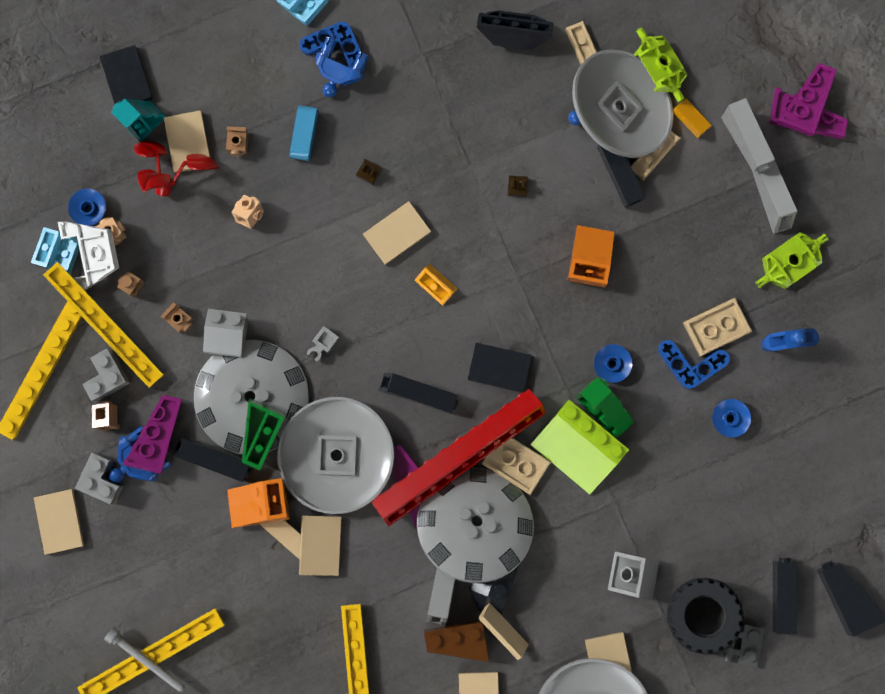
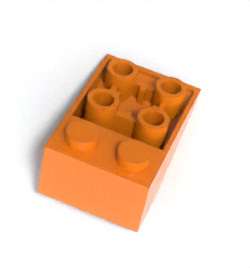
M577 225L567 281L605 288L608 283L614 232Z
M282 478L261 481L227 490L232 528L290 519L286 485Z

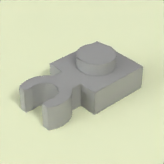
M323 326L312 341L316 346L310 348L307 351V355L310 356L315 351L318 353L315 361H320L322 351L324 350L329 353L339 337Z

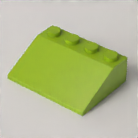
M570 400L562 406L531 443L532 447L589 495L629 451L627 447Z

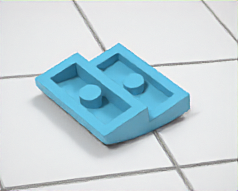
M277 0L282 7L306 26L310 24L330 1Z
M44 227L31 263L50 269L55 263L59 262L71 275L80 250L78 239L76 237L61 239L59 231Z

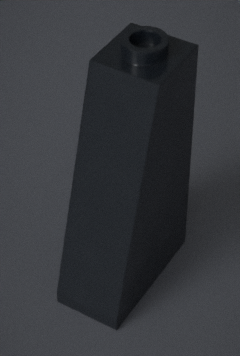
M384 373L379 388L381 392L446 413H452L458 404L456 394L395 373Z
M182 436L174 452L177 458L243 482L244 478L247 479L251 470L249 465L242 463L241 459Z
M828 561L821 565L822 568L818 569L817 572L847 635L854 637L885 623L883 612L840 563Z

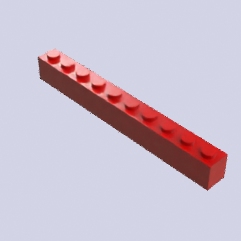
M530 389L520 393L512 402L505 404L498 412L488 416L478 426H474L470 432L456 439L449 447L442 449L438 455L425 461L421 467L410 472L400 482L393 484L389 490L378 495L371 503L387 526H391L546 414L543 404Z

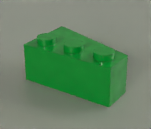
M249 398L242 463L258 470L261 469L283 422L285 413Z

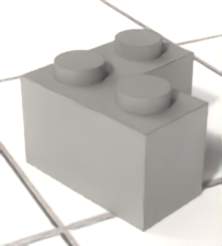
M107 348L90 358L99 375L82 385L90 400L99 402L131 383L113 350Z
M91 453L75 489L108 504H116L124 486L107 479L114 460L98 453Z

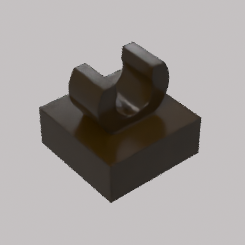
M365 159L356 173V177L373 185L382 168Z
M509 175L508 196L526 197L528 177Z

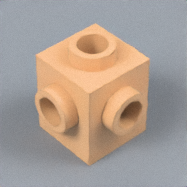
M243 195L236 202L235 208L232 210L235 221L250 229L262 218L264 212L261 202L257 198Z
M113 217L101 220L100 224L96 226L112 230L115 246L127 238L124 233L126 230L120 220L117 221Z

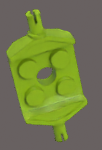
M643 27L639 28L636 32L642 40V44L633 55L635 57L639 56L656 85L653 89L654 92H671L677 102H681L685 97L679 88L687 77V72L666 37H648ZM660 58L664 59L667 65L661 64Z
M799 232L762 258L765 276L756 281V285L759 284L758 287L761 288L768 282H772L783 289L788 288L822 264V255L819 247L829 240L828 237L823 234L816 240H812L807 235ZM790 255L797 256V265H793L790 263Z

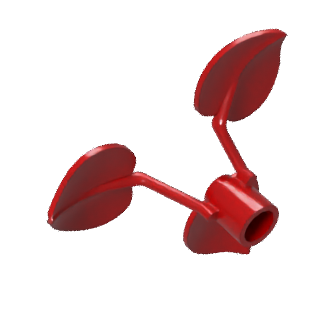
M143 141L134 144L133 147L134 152L139 156L156 158L157 172L151 169L138 172L137 180L143 192L156 188L155 193L157 195L169 196L172 185H176V180L186 165L193 170L219 169V165L209 156L198 153L189 154L186 156L187 161H183L176 175L171 179L169 174H161L159 155L166 154V148L162 144L154 141Z

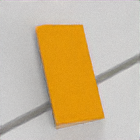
M687 99L673 109V113L697 138L712 126Z
M431 264L427 265L414 280L442 306L458 289Z

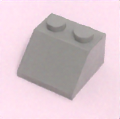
M208 309L204 326L203 353L242 358L248 328L247 314Z
M614 552L608 590L637 598L653 600L659 561Z

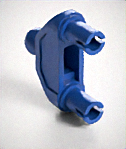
M326 36L321 52L316 54L315 60L322 77L330 80L322 89L323 94L330 98L337 93L336 84L346 86L363 79L365 75L363 70L370 56L358 51L353 67H347L332 60L331 55L338 41Z
M812 328L772 333L767 335L761 342V348L764 351L774 352L797 347H811L818 344L819 334Z
M141 426L128 436L125 435L119 439L117 461L122 467L110 470V481L114 483L121 482L125 473L135 479L150 482L157 480L159 475L157 473L123 466L124 460L128 457L131 448L143 429ZM167 459L165 460L166 463L164 464L163 471L171 466Z

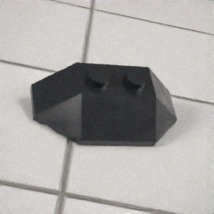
M496 10L479 13L477 29L495 46L532 50L552 38L554 23L536 15Z
M518 566L500 579L485 583H470L469 591L480 613H482L486 605L491 604L502 615Z

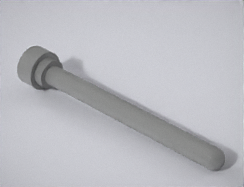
M113 627L105 636L104 640L114 645L117 644L177 691H184L185 686L121 638L122 635L118 629Z

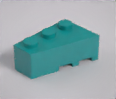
M124 99L117 102L111 111L116 119L139 142L145 139L164 120V117H167L152 101Z

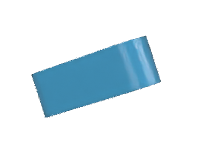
M298 106L290 147V158L304 161L310 160L318 118V108Z

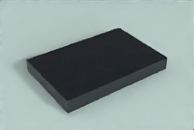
M136 45L99 56L114 104L124 99L143 101L153 99Z
M476 343L468 380L524 392L532 355Z

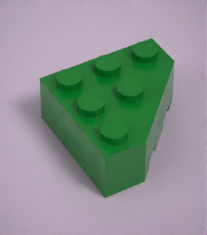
M597 377L580 391L575 398L613 437L618 438L633 423L632 415L620 404L622 401L609 389V383L605 379Z

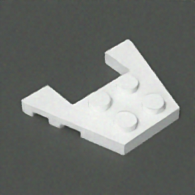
M66 221L58 222L61 239L77 236L85 276L75 277L74 279L85 291L119 268L112 230Z

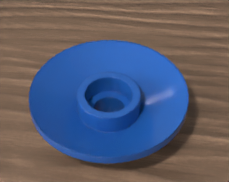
M81 189L75 192L68 202L69 216L77 224L95 225L102 220L106 212V202L103 196L93 189ZM88 206L92 207L90 212H86Z
M616 344L606 345L596 353L594 369L597 375L607 382H620L631 372L632 358L624 347ZM609 361H614L615 367H610Z
M727 399L721 401L714 408L712 422L715 429L721 435L730 438L738 437L748 430L751 423V414L743 402L736 399ZM728 415L733 417L732 422L727 421Z

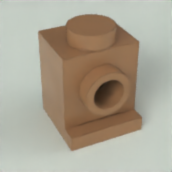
M227 126L226 150L231 156L240 157L242 154H247L249 132L246 127ZM239 139V142L235 144L233 140Z
M127 271L126 274L124 273L120 276L117 287L135 298L145 282Z
M174 302L161 315L166 322L181 334L183 331L187 332L193 325L192 321L194 319ZM180 315L181 320L176 322L175 318Z
M100 401V404L92 405V428L101 431L120 429V425L117 423V405L112 404L111 401Z

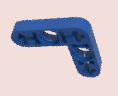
M338 22L301 39L299 45L302 53L313 55L320 52L324 43L320 40L321 36L328 34L331 39L338 41L336 44H339L349 67H353L354 64L352 57H357L358 51L361 52L354 34L346 22ZM340 28L346 30V40H344L342 33H339ZM315 38H317L318 44L320 45L318 47L315 43ZM306 42H309V44H312V45H311V49L308 50V48L305 47V46H306V44H305ZM347 44H353L355 46V50L353 52H347L345 51V46Z
M665 340L658 346L659 355L680 385L685 389L696 387L725 367L730 361L729 354L726 351L718 350L694 367H691L673 341ZM663 345H670L671 354L673 355L676 352L678 356L673 357L669 361L667 358L670 357V354L662 351L664 349ZM717 354L719 356L723 355L724 363L722 364V362H719L715 364L714 366L716 367V369L714 370L713 364L711 362L715 361L718 358ZM679 359L682 361L683 367L681 370H676L673 367L674 360ZM702 364H706L710 368L707 375L700 373L699 368ZM686 368L688 369V372L685 373L687 377H693L692 385L685 384L686 377L684 374L681 377L679 376V373L685 371Z

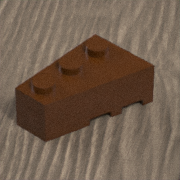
M480 620L424 630L426 648L429 653L489 662L483 623Z

